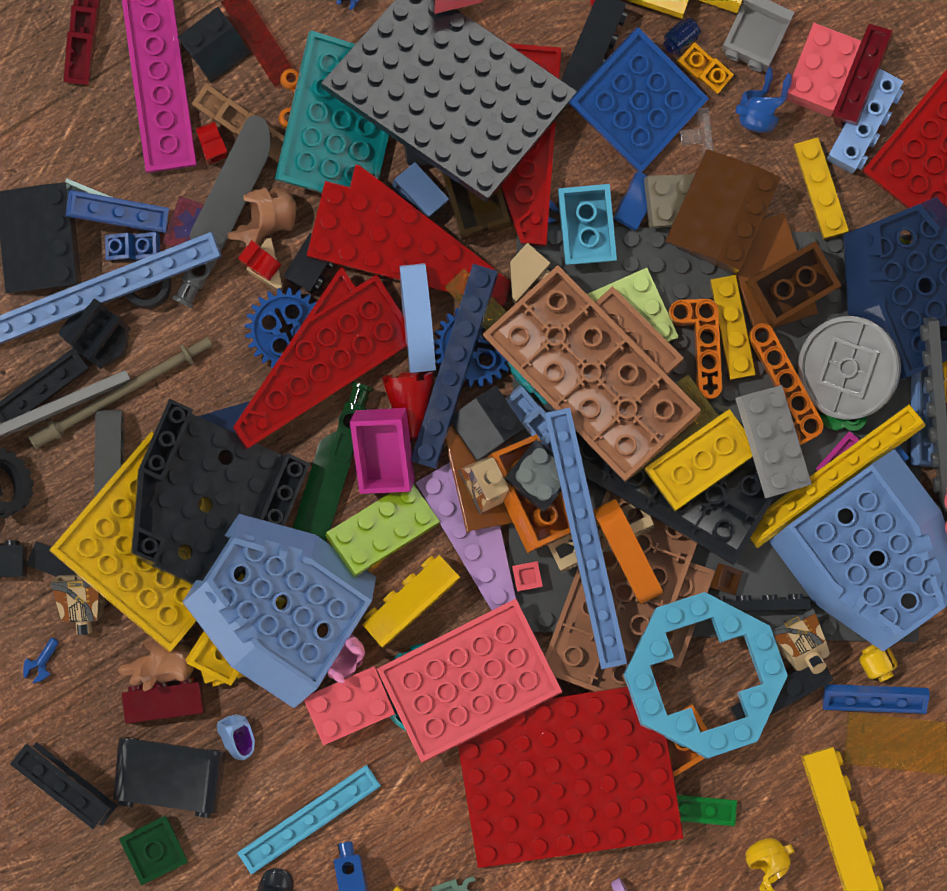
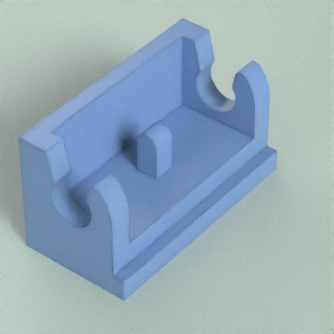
M415 162L397 176L392 184V189L400 197L429 219L438 214L449 201V198Z

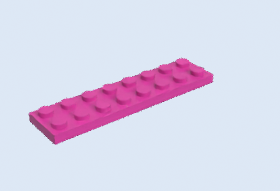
M122 0L145 171L148 174L195 167L197 162L180 42L178 39L179 34L174 0Z

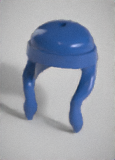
M771 67L767 69L762 90H747L742 94L740 104H737L735 113L739 114L740 124L744 128L758 133H768L775 129L779 117H776L774 112L787 99L788 91L792 84L790 73L784 79L780 97H762L769 92L773 82V70Z

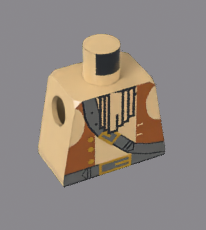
M493 457L480 459L458 470L479 514L504 502L509 492V487Z
M78 575L57 576L51 582V587L61 620L63 622H76L78 635L92 633L91 621H96L103 615L105 598Z
M814 609L772 629L779 652L797 671L809 667L813 674H818L826 668L823 659L828 657L830 653Z

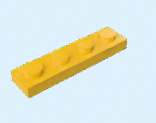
M819 138L794 144L793 148L823 241L848 233L849 230Z
M736 275L711 279L710 285L713 300L718 306L719 330L729 381L755 376Z

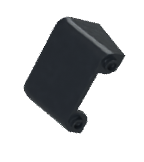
M125 736L119 737L113 799L118 800V805L133 807L134 803L195 811V816L210 818L211 813L215 814L218 812L226 751L217 749L205 750V748L139 740Z

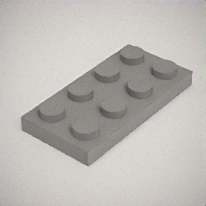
M782 385L735 398L765 498L812 485Z

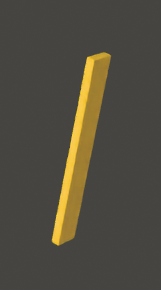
M910 404L811 475L812 485L789 491L770 505L750 537L751 541L759 548L871 464L924 428L926 425Z

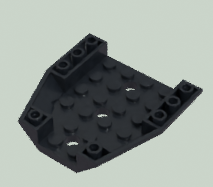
M169 399L138 469L131 554L149 566L193 585L196 580H204L226 546L229 538L225 535L238 514L285 526L311 463L289 453L281 455L257 443L246 449L237 434L192 414L193 409ZM221 451H227L231 455L229 465H224L219 461L218 456ZM201 498L210 500L211 509L208 512L200 510L198 502ZM181 545H187L191 549V556L187 560L180 558L178 555V549ZM242 566L234 570V578L236 580L241 573L246 574Z

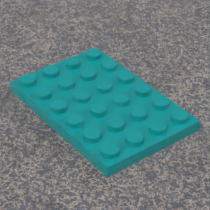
M315 31L308 32L275 180L322 193L325 181L350 187L356 164L363 167L379 180L389 135L321 88L323 80L355 46L354 43Z

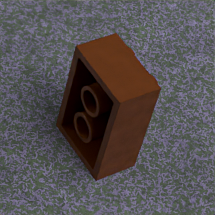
M816 241L807 244L744 281L770 326L776 325L841 286Z

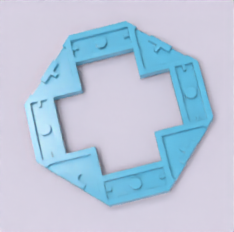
M706 592L655 608L646 630L639 640L635 653L623 674L640 725L662 734L665 738L693 750L706 759L758 741L788 676L771 627ZM711 618L720 643L744 635L761 685L737 692L746 718L700 733L692 707L667 715L650 666L674 658L666 636L667 632Z

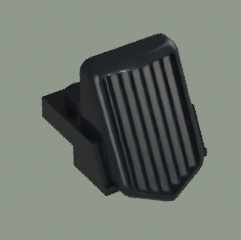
M94 298L84 309V312L68 318L60 329L59 335L82 357L99 369H102L103 366H108L126 356L129 341L128 332L131 328Z

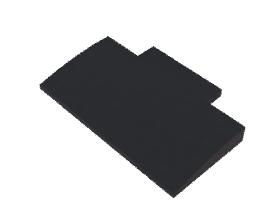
M682 388L680 389L701 409V415L626 482L576 432L587 479L732 565L736 563L775 497L765 498L752 457L676 511L673 510L644 470L645 467L723 414V412Z

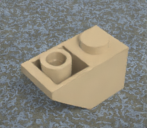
M528 243L510 262L512 302L514 304L523 298L537 281L540 282L550 273L548 270L550 262Z

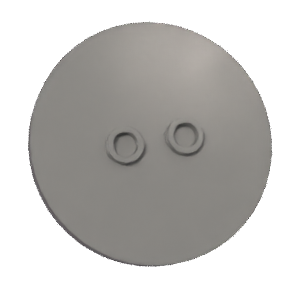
M855 316L833 318L818 326L803 344L798 360V377L813 405L824 414L838 419H860L879 411L888 403L896 391L901 373L899 352L891 336L875 322Z

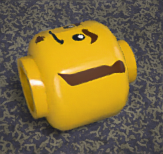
M871 645L861 650L863 654L860 656L859 662L869 679L878 678L882 682L894 676L892 671L897 668L898 663L890 647L885 651H881L876 646Z

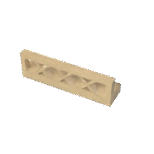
M631 504L622 508L626 519L628 513L636 509ZM643 511L641 513L644 518L634 523H629L635 537L655 528L650 515ZM600 528L598 535L602 553H605L612 548ZM571 534L548 545L561 573L578 566L575 549L573 553L561 559L555 549L563 544L574 546L573 542H570L572 540Z

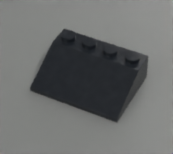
M63 182L0 191V244L6 294L67 288L82 283L75 218L66 216L68 192L72 190L71 184Z

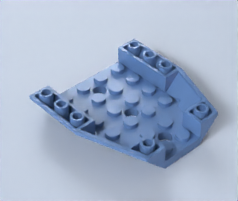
M895 449L871 464L769 541L817 606L881 651H885L947 607L946 523L942 511ZM844 508L850 509L853 513V520L848 524L841 523L838 518L839 512ZM873 551H881L884 554L885 561L881 566H874L870 562V554ZM906 593L913 594L917 599L915 607L905 608L901 603L902 596Z
M238 514L225 535L229 538L226 546L204 580L195 581L184 598L183 604L232 668L292 708H295L318 688L345 645L346 640L350 637L372 602L376 576L366 570L354 577L334 547L315 534ZM239 566H242L246 572L244 579L241 581H237L234 578V570ZM284 595L287 598V605L279 610L276 607V599L278 596ZM321 623H325L328 626V633L320 638L317 634V628Z

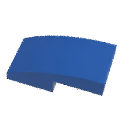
M640 171L633 175L626 195L621 198L613 218L634 231L638 228L647 212L644 185L646 175Z
M157 232L105 235L106 261L140 260L160 252V233Z

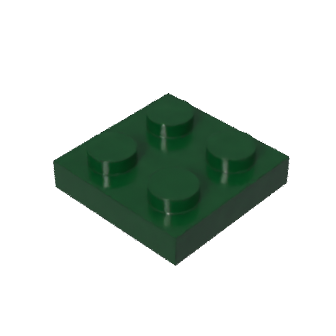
M167 815L119 838L141 886L189 862Z

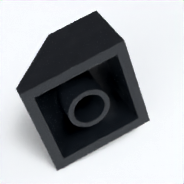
M219 7L178 36L182 47L210 83L251 54Z
M494 386L453 415L451 425L475 461L486 456L525 429L497 386Z

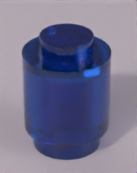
M691 18L681 20L664 35L665 41L663 44L671 54L676 53L680 55L698 40L701 29Z

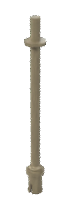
M206 337L187 349L184 344H181L180 349L182 352L65 419L59 422L49 421L47 426L29 435L31 443L37 450L55 438L59 440L62 438L64 430L181 363L188 361L189 364L193 365L192 357L213 346L210 339Z

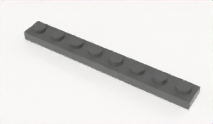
M934 317L923 318L924 325L920 326L921 340L925 341L926 351L922 352L923 365L927 367L928 377H924L926 392H929L930 402L926 403L928 418L932 420V427L928 429L930 443L934 445V453L930 454L932 468L936 470V478L932 479L934 493L938 495V503L935 504L942 511L946 523L947 508L945 507L944 499L947 494V415L939 320Z

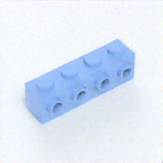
M882 69L879 70L858 125L845 123L826 161L851 174L854 173L856 168L860 170L863 168L868 159V156L864 154L868 146L873 148L880 136L876 132L880 124L885 126L892 114L888 110L892 102L897 104L904 92L900 87L904 81Z

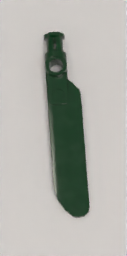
M353 381L351 383L353 388L349 401L345 402L342 413L339 416L337 431L321 439L293 525V529L315 534L326 542L327 537L325 535L331 529L354 455L351 429L346 427L345 419L351 414L354 415L356 410H367L365 406L369 393L373 392L374 389Z

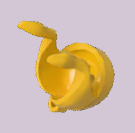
M765 838L755 842L747 849L745 860L749 869H761L765 873L759 887L760 891H774L771 884L787 873L791 865L789 856L795 853L791 844L782 846L777 839Z

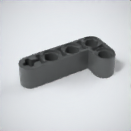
M122 409L96 411L95 496L124 463L125 425Z

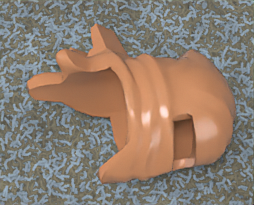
M277 187L272 188L270 192L266 188H262L243 195L244 201L250 202L252 220L248 225H238L235 231L227 233V236L231 240L245 242L246 246L252 240L261 247L266 235L278 230L291 231L295 225L297 205L291 193L285 188Z
M147 638L143 643L150 651V655L143 656L130 664L121 665L118 669L121 675H132L129 681L131 685L142 681L144 691L151 689L156 681L165 683L179 680L182 682L188 679L194 670V667L187 664L185 660L192 648L186 642L179 641L173 650L168 652L153 638Z

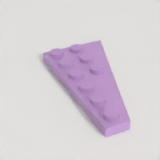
M450 462L417 481L418 488L439 519L440 525L490 609L494 610L516 599L500 526L475 530L469 533L466 532Z

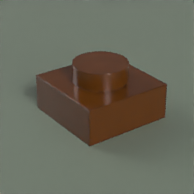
M718 563L710 587L735 595L743 571Z

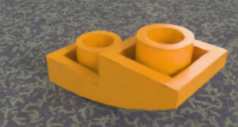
M692 42L676 61L695 79L716 94L723 89L734 75L718 59L709 56L695 42Z

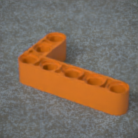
M764 323L757 324L749 332V341L773 386H780L779 378L782 374H788L792 378L791 386L789 388L783 387L799 443L802 445L822 432V419L773 329ZM757 329H764L767 332L768 339L766 342L761 343L755 339ZM770 351H775L779 354L780 361L777 365H771L767 361V355ZM795 396H799L804 400V407L801 411H797L792 407V399ZM807 419H812L816 422L815 432L808 433L805 431L804 423Z

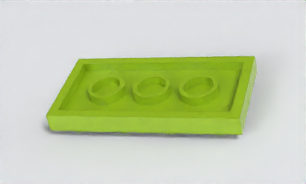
M413 484L410 492H391L326 532L325 536L352 575L356 577L439 525L440 521Z

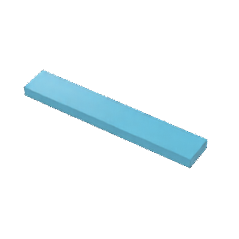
M365 765L237 852L249 872L253 874L381 787L368 765Z

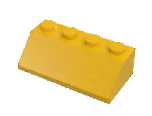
M440 555L437 558L430 556L421 565L423 570L417 576L414 573L410 574L402 582L404 587L398 593L395 590L390 592L383 599L385 604L379 610L374 607L363 617L366 621L362 625L382 648H385L460 580L459 575Z

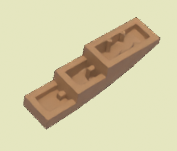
M207 83L203 85L191 102L193 107L236 137L239 136L246 120L251 116H255L230 98L220 94ZM268 125L271 143L268 158L278 163L284 136Z

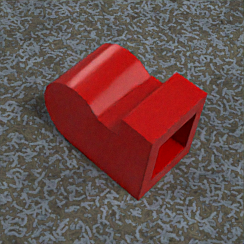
M215 121L196 128L206 161L209 165L228 158V151Z
M252 240L238 257L243 265L267 281H270L281 267V263Z

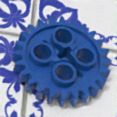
M278 288L277 296H273L268 291V300H264L262 297L258 298L261 304L260 307L252 304L251 308L256 312L255 315L247 314L246 316L252 321V323L245 324L244 328L251 330V333L246 334L245 338L253 339L248 348H257L254 357L262 354L264 356L262 364L268 360L272 361L271 369L282 354L274 351L273 343L276 340H283L287 345L290 343L286 333L281 334L279 332L282 324L275 313V309L280 310L286 326L291 325L293 327L290 330V335L293 338L316 304V302L311 305L308 303L310 295H307L304 299L300 298L301 290H298L295 296L292 295L291 288H288L284 295L281 289ZM288 306H295L299 310V316L296 319H289L285 315V309ZM265 317H272L276 321V327L272 330H266L262 326V320Z
M458 308L455 310V317L449 313L446 315L448 323L444 321L439 323L443 331L436 330L434 333L435 336L440 338L434 340V346L439 347V349L434 350L435 356H440L435 363L436 365H441ZM487 308L476 343V347L481 348L473 352L465 381H467L468 388L472 387L473 382H476L477 386L481 388L483 380L490 386L493 383L492 376L497 380L502 377L499 370L505 373L508 371V367L504 364L508 363V361L497 350L492 351L482 348L493 347L482 338L481 332L488 330L497 322L496 319L499 314L495 313L492 317L489 316V308ZM486 355L490 357L492 364L490 366H483L479 362V356Z

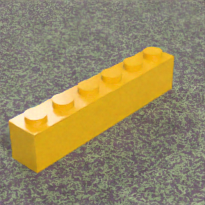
M827 747L801 755L843 891H884L880 877H875L872 869L875 866L873 854L871 851L866 850L864 841H867L863 825H858L856 816H859L855 800H850L848 791L851 790L847 775H842L840 766L843 765V760L839 750L835 751L834 747Z

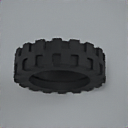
M0 448V468L10 476L14 486L12 501H0V517L5 519L21 511L29 504V499L33 496L31 489L34 486V482L30 478V469H26L24 465L25 462L21 458L18 459L16 457L17 454L14 452H6V449Z

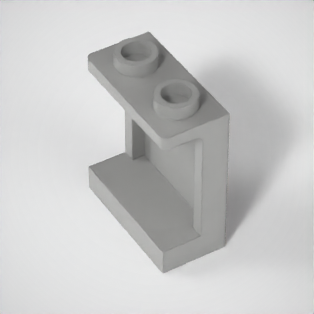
M744 0L722 46L721 52H724L725 57L730 60H741L748 63L747 66L754 71L761 72L763 70L767 72L794 15V11L770 0Z

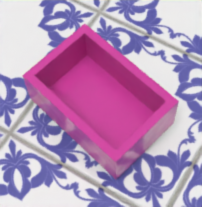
M406 408L356 410L350 421L359 493L410 492L415 481L413 461H411L412 450Z

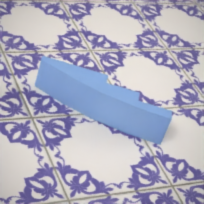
M423 263L399 266L409 371L414 373L436 370L426 265Z
M520 385L505 399L525 427L524 430L530 436L537 434L541 443L553 452L544 415L546 412Z

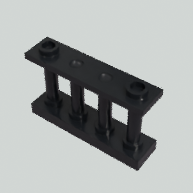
M38 742L34 746L26 743L10 763L12 767L92 829H95L98 824L103 826L118 806Z

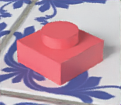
M538 561L512 566L517 592L543 587Z

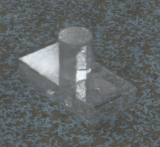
M709 108L698 109L696 113L698 129L680 131L682 146L700 144L701 159L706 149L713 151Z

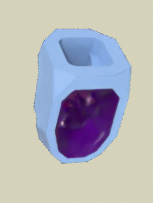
M236 714L225 717L217 722V732L221 736L225 749L230 752L232 757L237 760L249 758L254 751L255 739L246 717Z

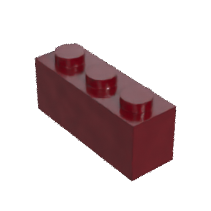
M188 678L182 682L179 681L180 685L169 686V681L165 683L158 682L154 684V688L147 691L143 690V685L129 686L128 692L121 693L125 724L205 713L202 682L195 683V678Z

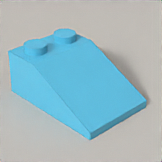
M610 184L559 188L558 202L565 265L617 261Z

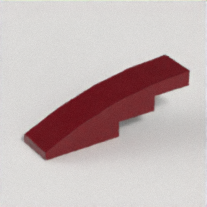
M74 0L73 5H71L63 82L89 85L100 0Z

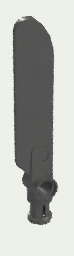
M251 116L246 120L190 232L191 240L212 232L220 252L222 251L228 239L227 233L232 231L246 203L243 195L252 191L269 155L271 145L270 132L266 120L263 118ZM217 259L204 264L206 272L202 276H195L192 273V269L185 271L181 278L183 283L177 295H173L172 299L192 309L194 306L193 301L199 289H203L207 279L210 277Z

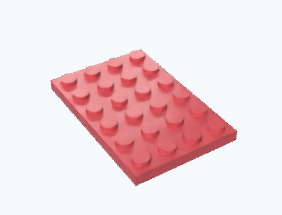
M517 599L377 668L422 763L563 693Z

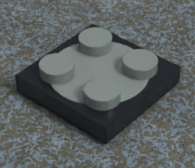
M537 439L533 441L504 477L508 484L542 513L547 510L561 492L553 452Z

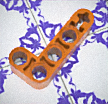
M711 299L675 301L668 311L673 325L694 326L698 396L704 401H713L722 391L718 306ZM703 306L709 307L712 310V316L710 318H703L699 314V308ZM677 307H682L686 310L687 317L678 319L674 316L673 310ZM702 332H710L714 338L713 342L710 344L702 342L700 338ZM704 357H710L714 360L715 367L713 369H706L702 366L701 361ZM716 374V377L712 376L710 379L711 387H715L716 390L709 395L708 390H703V388L708 383L707 376Z
M616 499L594 509V516L640 605L663 594L664 592Z

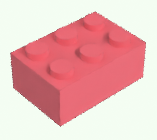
M813 23L793 72L792 84L786 101L831 117L861 40Z
M376 666L344 679V683L337 682L316 691L304 699L323 746L396 714Z

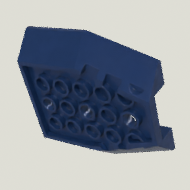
M938 197L843 234L848 316L871 320L881 326L891 336L900 356V379L927 369V367H924L922 352L926 351L925 341L921 340L920 326L924 325L923 318L934 317L939 320V327L944 326L947 328V208ZM903 230L908 231L912 236V240L908 245L902 244L899 240V235ZM922 278L927 279L931 284V288L927 293L921 292L918 288V283ZM941 340L942 362L947 361V340Z

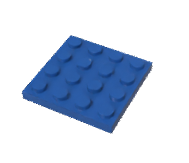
M637 27L568 103L636 171L642 173L709 98Z

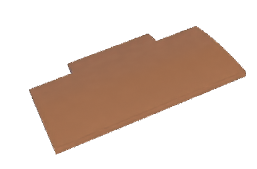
M558 265L483 333V337L555 411L570 407L575 431L625 482L701 415V409L668 377L684 361V358L613 286L594 302Z
M608 490L601 504L602 506L616 499L621 509L630 505ZM636 508L628 513L627 521L634 523L644 517L641 511ZM651 517L655 528L636 538L664 593L641 605L613 550L611 549L603 553L627 664L601 669L578 567L545 655L555 677L592 692L627 686L623 674L635 653L643 632L646 630L654 609L703 592L708 593L715 570L692 563L698 544ZM697 623L666 633L674 658L663 661V663L681 668Z

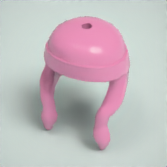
M353 634L346 640L345 645L327 672L328 677L335 679L338 683H344V679L350 677L355 672L356 667H360L363 662L362 660L365 655L364 646Z

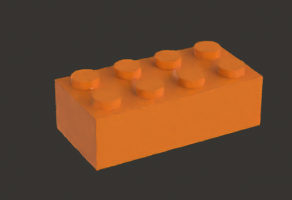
M536 434L496 451L487 458L493 457L503 477H505L536 439L540 441ZM507 483L509 492L504 500V504L527 553L571 534L562 491L547 510L542 513Z

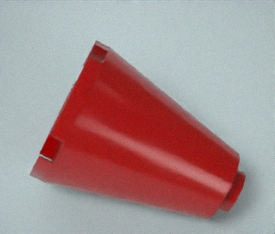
M403 372L396 378H393L392 374L383 376V384L391 408H406L410 442L417 441L432 394L433 372Z

